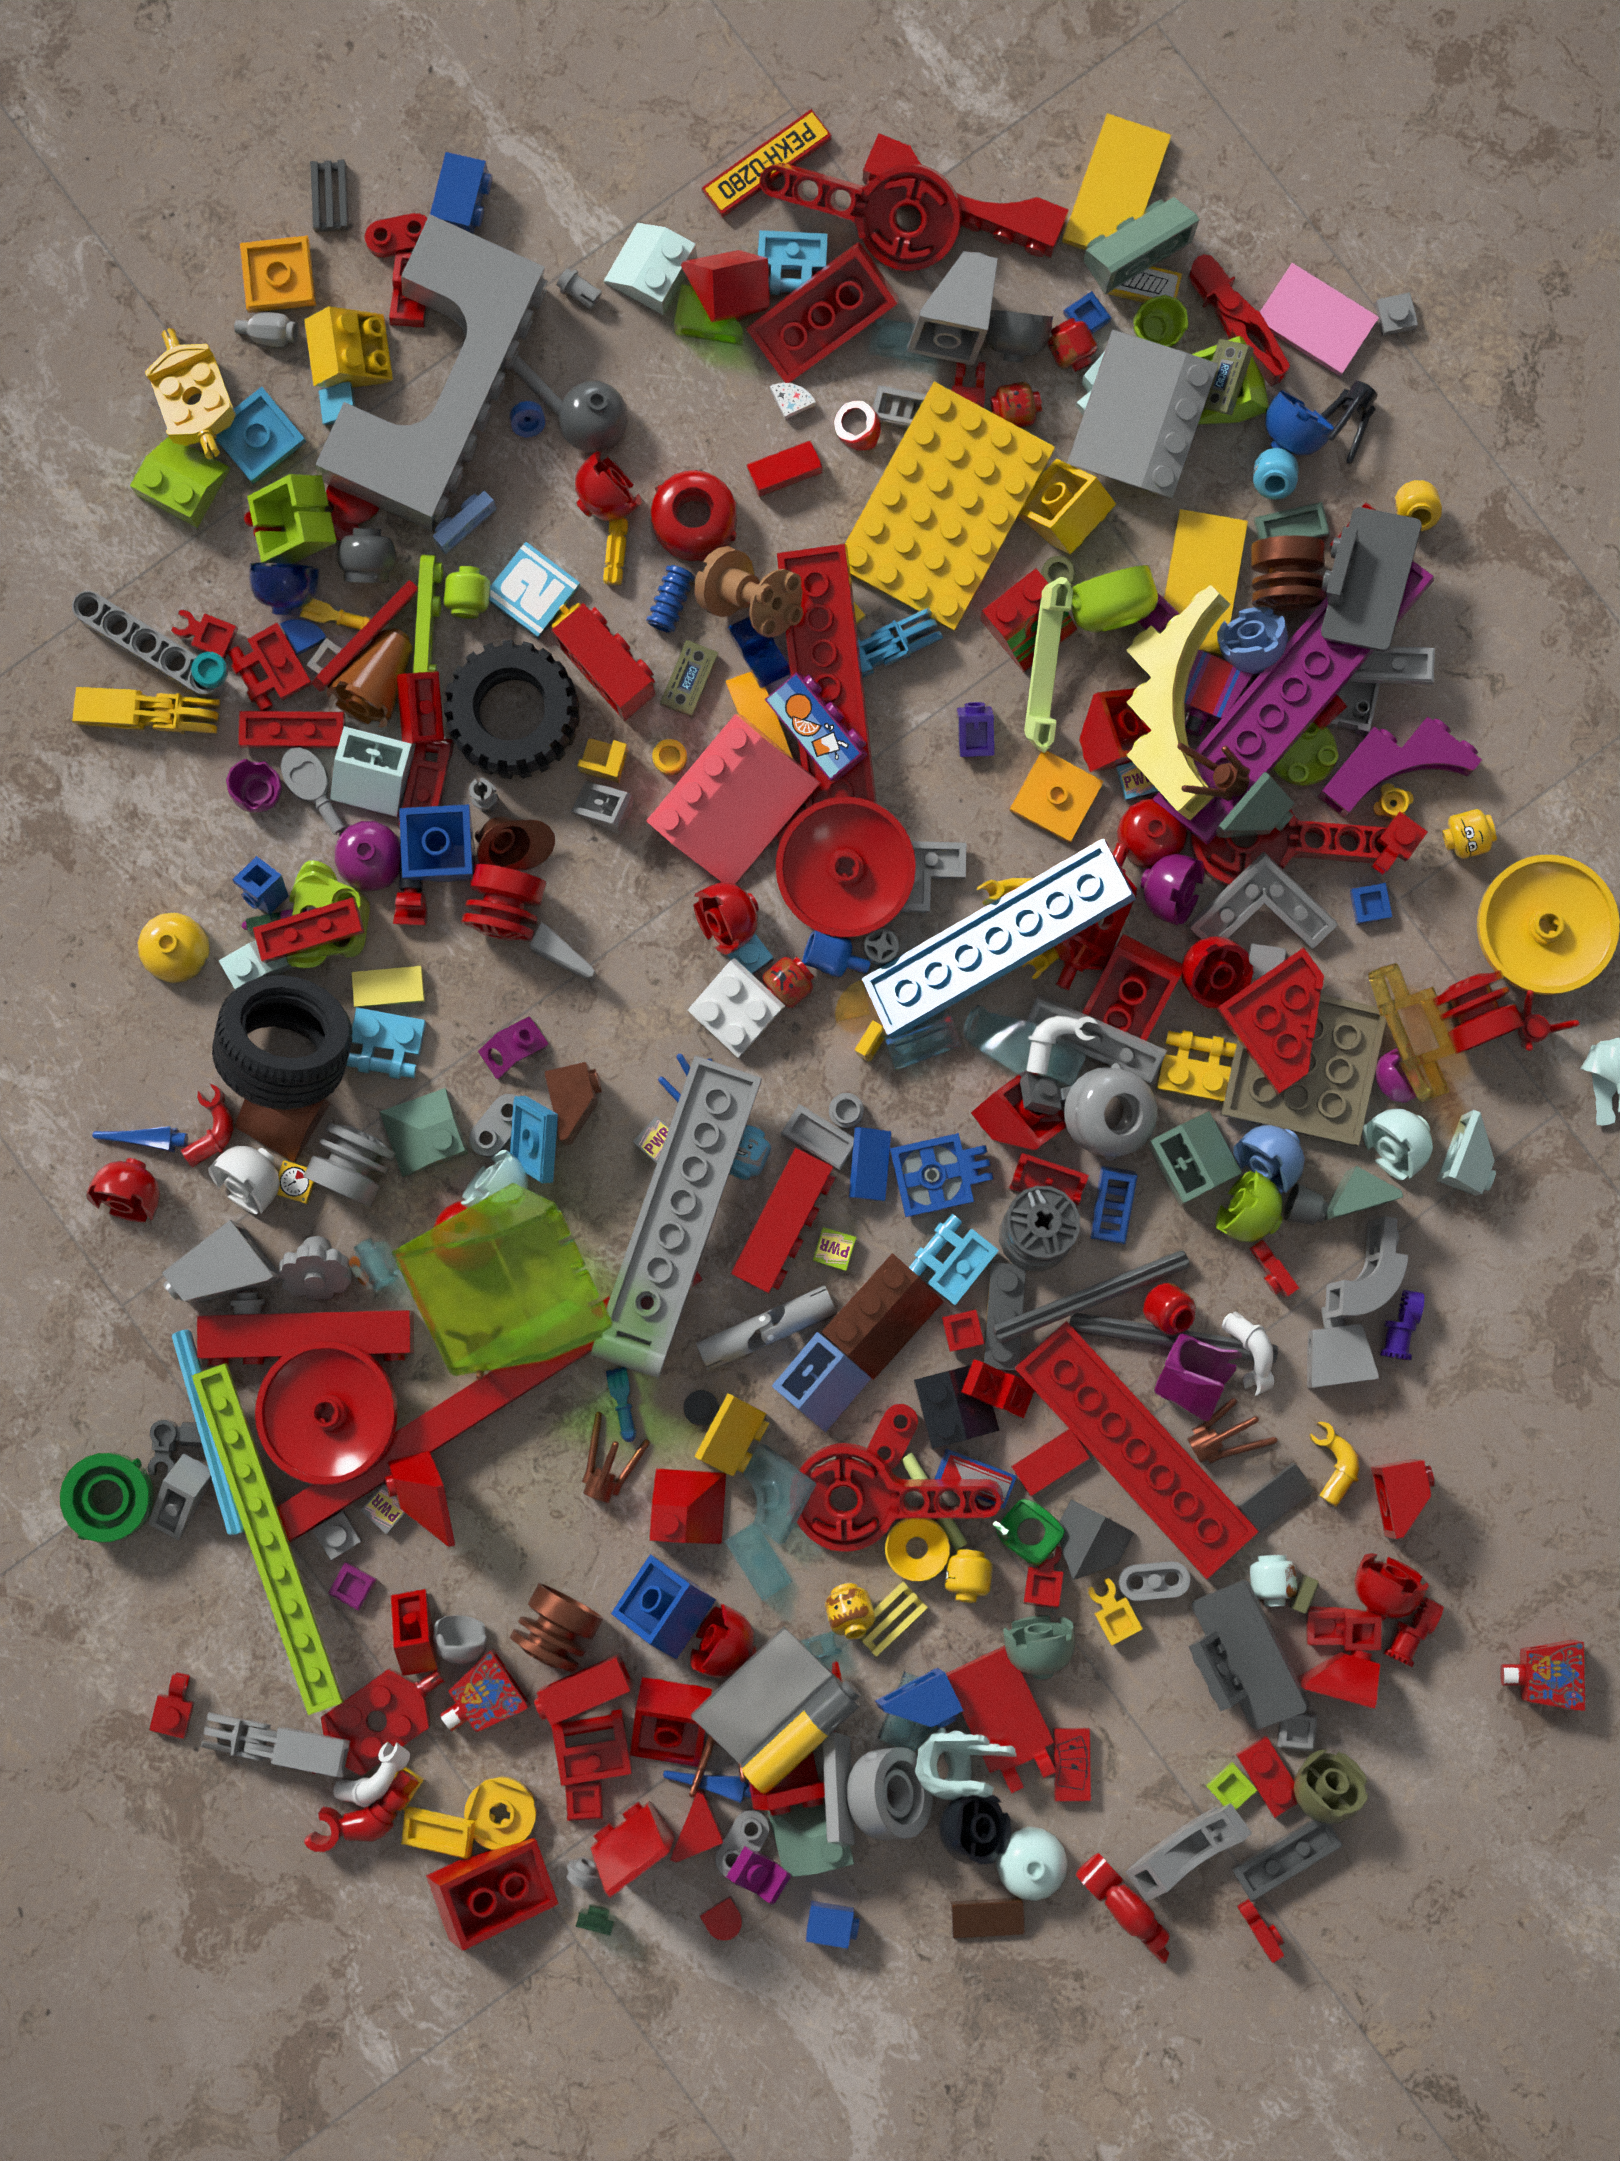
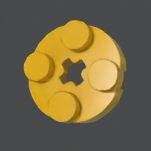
M505 1776L486 1779L477 1786L469 1795L464 1810L465 1819L476 1821L475 1841L492 1850L525 1840L531 1833L537 1816L534 1795L520 1781ZM503 1803L507 1805L506 1811L511 1813L510 1819L504 1818L501 1823H497L495 1821V1814L491 1813V1808L499 1807Z

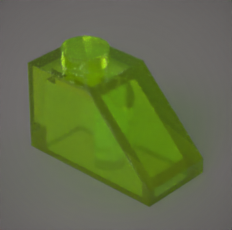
M691 283L690 286L681 284L674 321L675 335L743 346V328L736 318L711 322Z

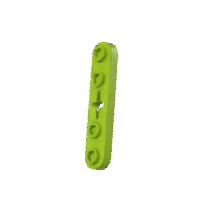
M421 555L413 673L437 671V664H432L434 618L441 615V596H436V583H442L443 563L437 562L436 555Z

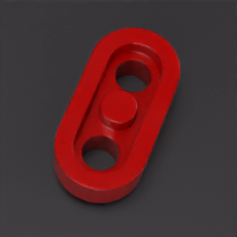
M410 213L371 223L364 235L368 250L373 255L381 258L395 256L396 252H413L428 218L420 213ZM414 225L421 227V230L416 234L409 232V229ZM380 232L388 234L387 238L383 241L376 240V236Z
M905 1404L890 1406L885 1411L867 1446L868 1449L876 1454L880 1447H889L891 1456L884 1461L890 1469L895 1468L899 1464L917 1429L918 1417L916 1412ZM897 1415H904L907 1418V1425L904 1428L900 1429L894 1425V1418Z

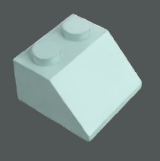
M637 223L604 279V283L664 315L686 277L681 264L683 261L697 258L696 244L666 227Z

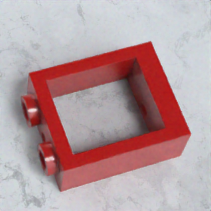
M618 1653L541 1687L536 1692L538 1697L534 1700V1704L541 1720L548 1719L550 1726L631 1691L634 1684L621 1653Z

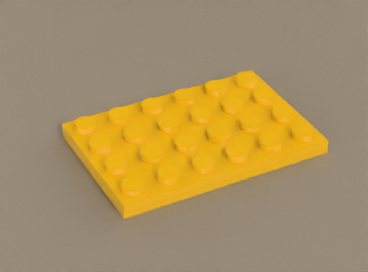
M934 381L845 542L848 547L851 575L918 612L930 607L932 615L929 618L935 619L936 622L955 632L1050 460L1055 447Z

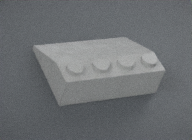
M1112 330L1067 464L1163 497L1173 498L1218 364L1174 348Z

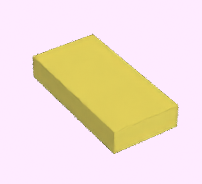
M422 966L351 972L355 1008L425 1002Z

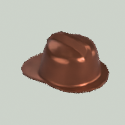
M497 816L486 822L481 830L475 832V839L478 842L477 858L480 864H489L513 870L538 866L546 861L555 846L554 832L549 825L540 820H514L507 816Z

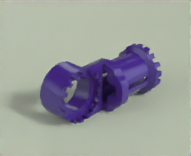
M1403 1290L1402 1296L1405 1297L1400 1299L1403 1303L1399 1304L1401 1306V1309L1399 1308L1398 1311L1400 1312L1398 1314L1399 1322L1385 1320L1384 1326L1388 1329L1385 1349L1380 1351V1356L1390 1358L1396 1356V1359L1412 1360V1355L1409 1353L1412 1332L1416 1331V1326L1422 1318L1424 1293Z

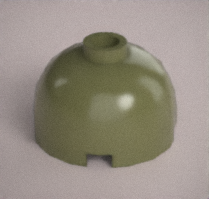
M1319 1750L1310 1754L1295 1776L1294 1793L1296 1801L1302 1811L1312 1820L1322 1824H1340L1355 1816L1367 1801L1368 1793L1365 1795L1366 1790L1364 1786L1367 1783V1779L1359 1765L1346 1754L1338 1752L1334 1755L1325 1753L1327 1750Z

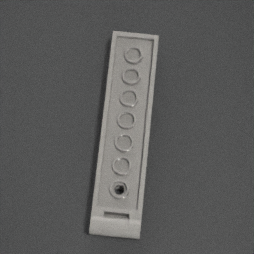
M696 1055L694 1056L596 1336L591 1356L659 1379L762 1082L761 1077ZM648 1296L652 1297L654 1300L653 1307L648 1310L643 1309L641 1306L642 1299Z

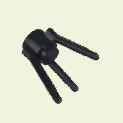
M1361 381L1354 382L1350 390L1344 389L1340 396L1321 413L1327 419L1343 404L1342 407L1345 412L1329 434L1328 439L1330 441L1337 437L1351 416L1359 418L1362 415L1346 459L1348 464L1353 462L1369 419L1376 410L1373 403L1378 397L1377 392L1371 386Z

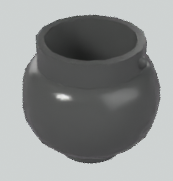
M353 528V535L345 536L340 541L337 560L339 567L344 571V581L389 583V572L393 570L396 563V548L390 538L381 536V529Z

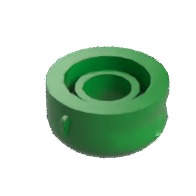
M97 1453L83 1458L68 1471L60 1490V1507L69 1527L78 1534V1539L95 1542H114L128 1538L136 1533L146 1523L154 1502L152 1482L146 1470L142 1467L141 1460L139 1458L132 1459L127 1455L119 1453ZM105 1480L117 1483L123 1493V1502L120 1508L113 1514L100 1512L93 1502L95 1487Z

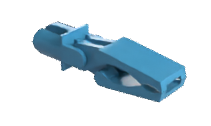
M930 607L901 621L896 622L893 620L892 623L870 634L871 637L860 641L858 638L862 678L874 674L873 668L882 664L888 666L906 657L909 658L911 653L944 638L942 633L938 631L909 644V642L935 630L938 627L935 619L921 622L903 631V629L932 615ZM893 630H896L898 637H894ZM902 643L903 651L900 650L898 644Z

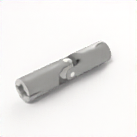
M824 1285L774 1307L763 1314L696 1342V1345L709 1372L781 1338L790 1336L836 1315L837 1311ZM760 1330V1334L753 1335L755 1331Z

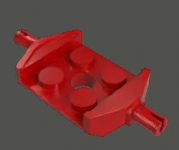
M1116 843L1113 855L1121 868L1130 848L1124 844ZM1121 868V870H1122V872H1123V874H1124V876H1125V878H1126V880H1127V882H1128V884H1129V886H1130V888H1131V890H1132V892H1133V894H1134V896H1135V898H1136V896H1137V888H1136V886L1131 882V880L1126 876V874H1125L1126 870L1123 869V868ZM1134 901L1104 917V921L1100 926L1096 922L1054 946L1058 956L1064 961V967L1055 984L1056 986L1069 991L1076 971L1105 969Z
M389 1668L344 1700L343 1703L320 1717L323 1735L350 1741L346 1768L363 1776L381 1762L379 1760V1752L387 1742L394 1747L396 1743L403 1747L431 1727L426 1696L434 1688L445 1682L443 1676L434 1682L432 1681L441 1674L438 1670H435L420 1682H414L408 1677L402 1676V1673ZM372 1711H381L385 1714L387 1725L383 1730L375 1731L369 1727L368 1716Z

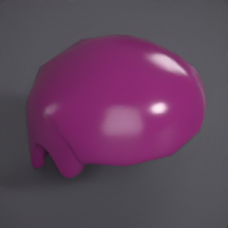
M243 759L230 768L226 778L228 793L237 807L250 813H261L272 809L279 802L283 790L279 774L265 761L251 762L248 759Z
M1398 1047L1380 1058L1376 1066V1080L1380 1090L1390 1100L1400 1103H1406L1419 1096L1417 1092L1422 1089V1084L1407 1051L1403 1047Z

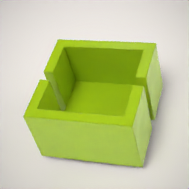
M289 474L247 496L253 526L285 527L286 532L258 531L255 533L261 563L294 564L337 542L330 512H325L324 509L329 505L322 475Z

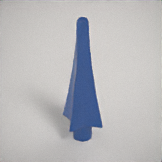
M171 1126L130 1131H95L92 1134V1137L98 1140L132 1143L174 1153L175 1146L187 1147L188 1134L176 1133L177 1128H171Z
M668 1770L663 1772L665 1779L692 1785L695 1774ZM703 1775L699 1788L722 1795L739 1803H742L745 1797L751 1798L749 1783H747L748 1779L742 1782L740 1781V1776Z

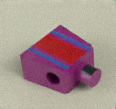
M1198 650L1189 674L1184 700V711L1188 713L1185 719L1186 733L1200 737L1207 721L1217 725L1235 704L1251 679L1252 674L1240 671L1229 662Z

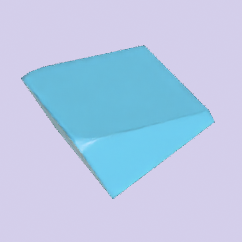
M350 381L319 390L323 425L335 423L344 402L355 406L354 390Z

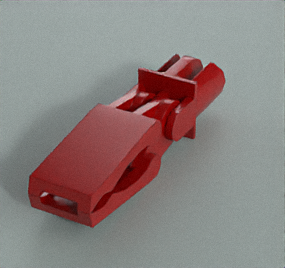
M1203 254L1198 256L1192 264L1188 278L1204 301L1202 307L1205 308L1211 304L1228 336V340L1238 336L1243 337L1246 345L1254 348L1252 357L1263 378L1270 386L1279 384L1285 378L1290 365L1264 317L1238 292L1233 290L1234 276L1229 278L1220 264L1211 255ZM1246 332L1248 334L1255 336V338L1260 342L1264 352L1259 350L1252 343V341L1247 336Z

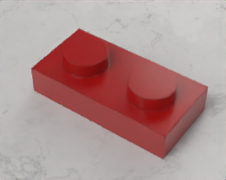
M1267 1736L1235 1754L1274 1818L1298 1804L1294 1793V1780Z

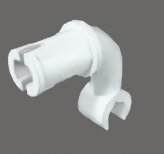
M1055 1016L1044 1020L1036 1027L1032 1036L1028 1038L1032 1041L1026 1071L1047 1075L1052 1044H1056L1057 1036L1076 1034L1082 1040H1091L1095 1037L1084 1035L1080 1028L1086 1022L1098 1023L1091 1017L1076 1019L1067 1016Z
M1236 1311L1233 1314H1228L1223 1320L1222 1329L1241 1341L1243 1348L1251 1351L1254 1357L1253 1371L1245 1374L1243 1379L1245 1389L1257 1384L1255 1396L1272 1389L1274 1386V1377L1271 1373L1273 1347L1268 1336L1265 1334L1264 1327L1253 1325Z
M387 1742L379 1752V1760L382 1762L379 1770L370 1779L361 1778L357 1781L338 1780L334 1786V1796L340 1799L339 1801L355 1802L360 1807H368L386 1793L396 1772L402 1770L409 1762L410 1752L398 1743L394 1747Z

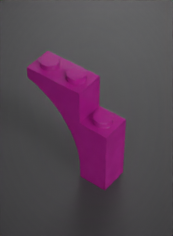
M1427 716L1402 748L1396 744L1398 740L1385 729L1379 731L1373 727L1317 797L1345 818L1358 801L1369 791L1393 777L1419 770H1444L1468 777L1482 759L1477 756L1478 751L1474 746L1464 740L1459 742L1449 734L1451 732L1450 728L1436 718L1432 720Z

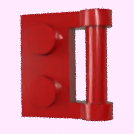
M622 1709L612 1710L610 1715L564 1723L561 1721L552 1725L561 1786L632 1774ZM614 1729L615 1739L567 1747V1736Z

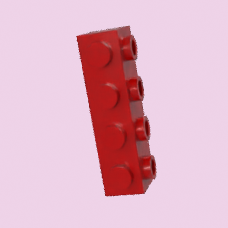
M797 1148L794 1149L731 1275L768 1294L772 1288L780 1289L788 1271L782 1269L788 1256L793 1259L797 1256L804 1242L803 1239L799 1238V1235L804 1225L811 1228L820 1208L814 1206L820 1194L828 1195L836 1177L830 1175L833 1166Z

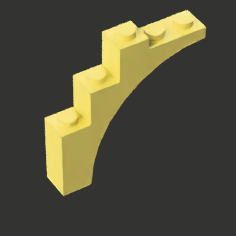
M1212 585L1198 592L1193 597L1191 604L1180 615L1174 616L1167 623L1166 629L1162 633L1158 632L1153 626H1150L1147 630L1140 632L1134 638L1132 645L1126 650L1151 677L1147 682L1139 685L1134 690L1132 697L1126 702L1151 729L1147 735L1141 736L1134 743L1133 749L1127 756L1170 804L1189 820L1215 797L1182 791L1183 785L1208 787V785L1200 776L1193 758L1177 748L1178 743H1183L1189 747L1185 731L1184 700L1189 674L1197 652L1214 623L1231 605Z

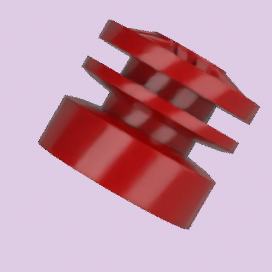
M476 864L470 887L484 895L483 900H467L466 907L480 914L464 913L461 923L477 930L480 934L506 941H532L535 933L534 930L520 924H537L538 918L532 913L525 911L524 907L525 905L539 906L542 904L547 883L541 878L517 870L489 864Z
M1501 970L1493 973H1479L1449 986L1442 994L1432 999L1435 1008L1451 1003L1453 1009L1439 1015L1441 1021L1458 1018L1460 1022L1458 1026L1447 1033L1456 1054L1482 1045L1525 1025L1516 1004L1499 1007L1497 1000L1510 992L1509 987L1507 986L1496 991L1491 989L1490 985L1504 979Z

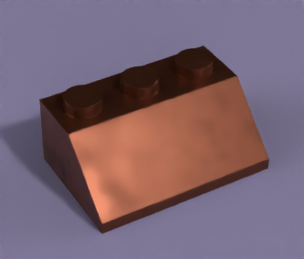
M892 1253L821 1333L874 1380L944 1301L917 1274Z

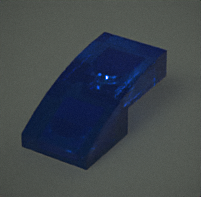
M750 616L728 626V630L741 656L760 688L790 675L789 664L775 644L774 638L758 634L752 627Z

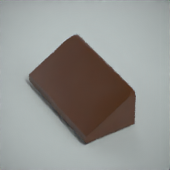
M1001 1898L951 1901L953 1938L1025 1934L1023 1899Z

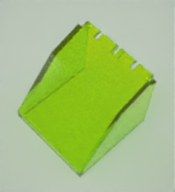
M515 1183L502 1188L391 1252L449 1373L453 1376L476 1373L479 1370L487 1371L548 1360L602 1338L603 1332L611 1328L613 1324L603 1301L589 1307V1302L600 1297L589 1270L585 1269L574 1274L575 1271L586 1265L575 1240L572 1239L564 1244L559 1242L571 1235L561 1210H557L555 1202Z

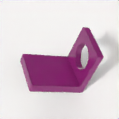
M528 1016L497 1032L478 1050V1053L495 1078L499 1079L517 1062L544 1049L548 1042L531 1017ZM492 1048L498 1050L503 1059L502 1066L493 1060Z

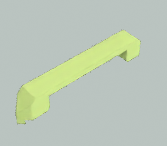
M1063 577L1049 583L1042 590L1024 729L1026 738L1043 753L1051 748L1049 746L1054 742L1056 720L1050 718L1062 617L1063 611L1069 612L1071 610L1073 597L1071 584L1067 578Z

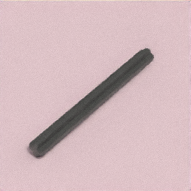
M1184 1251L1175 1252L993 1326V1333L999 1343H1004L1185 1270L1190 1266L1189 1259Z
M1076 1313L1070 1316L1069 1324L1076 1332L1166 1347H1172L1177 1337L1183 1333L1221 1349L1240 1350L1242 1354L1240 1359L1254 1361L1252 1352L1243 1348V1343L1237 1338L1188 1330L1175 1335H1167L1151 1324L1084 1313ZM1272 1344L1273 1363H1275L1278 1357V1346Z

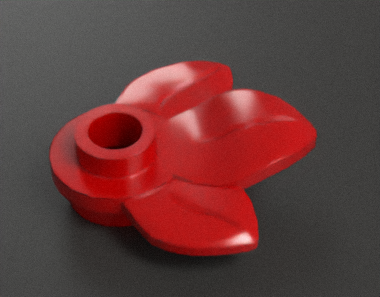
M330 485L327 486L328 505L333 509V512L330 514L337 540L341 541L345 536L353 535V528H359L358 524L370 520L378 512L379 507Z

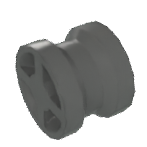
M877 929L866 937L864 953L871 964L884 966L896 959L898 955L899 941L892 931Z

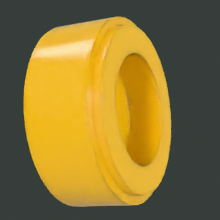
M674 739L660 741L652 753L654 766L665 775L680 773L687 764L685 747Z

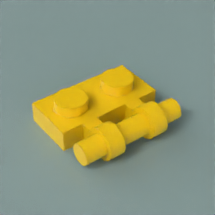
M1168 1030L1165 1044L1178 1046L1177 1056L1165 1055L1160 1066L1156 1089L1224 1102L1231 1067L1219 1065L1221 1055L1234 1057L1236 1044L1225 1042L1222 1037L1213 1036L1212 1039L1194 1036L1192 1031L1182 1030L1179 1033ZM1190 1049L1209 1052L1208 1062L1188 1059Z

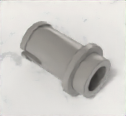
M567 268L556 284L561 288L560 292L562 294L567 292L587 306L589 310L594 307L599 300L597 297H600L602 294L600 289H597L578 276L576 269L571 271Z

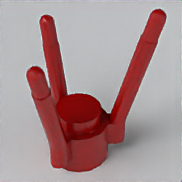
M1527 991L1524 1008L1521 1011V1017L1525 1025L1518 1028L1519 1037L1522 1039V1048L1532 1051V1044L1544 1040L1549 1033L1579 1026L1580 1022L1578 1020L1549 1024L1545 1017L1539 1014H1532L1534 991Z

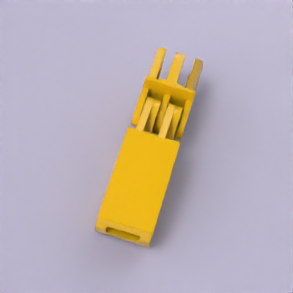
M76 687L72 722L77 725L143 731L144 726H153L155 730L180 732L181 734H184L185 731L217 733V726L188 721L217 722L219 713L212 710L189 707L220 708V699L183 697L180 693H158L156 697L143 695L142 691Z

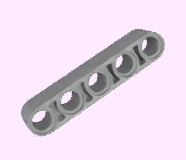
M83 591L74 597L72 602L74 615L87 628L199 698L218 699L223 694L225 682L217 688L199 689V684L193 678L191 672L192 663L197 656L93 591ZM97 603V612L90 617L84 616L85 607L88 604ZM119 621H126V631L120 635H114L112 633L114 625ZM155 639L156 647L152 652H141L142 644L146 640ZM175 658H185V665L181 670H170V664Z

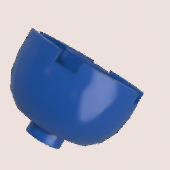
M1283 390L1273 398L1265 416L1267 433L1274 439L1270 445L1273 448L1286 449L1300 456L1311 455L1320 450L1328 442V436L1334 427L1317 411L1314 410L1312 412L1304 406L1305 403Z

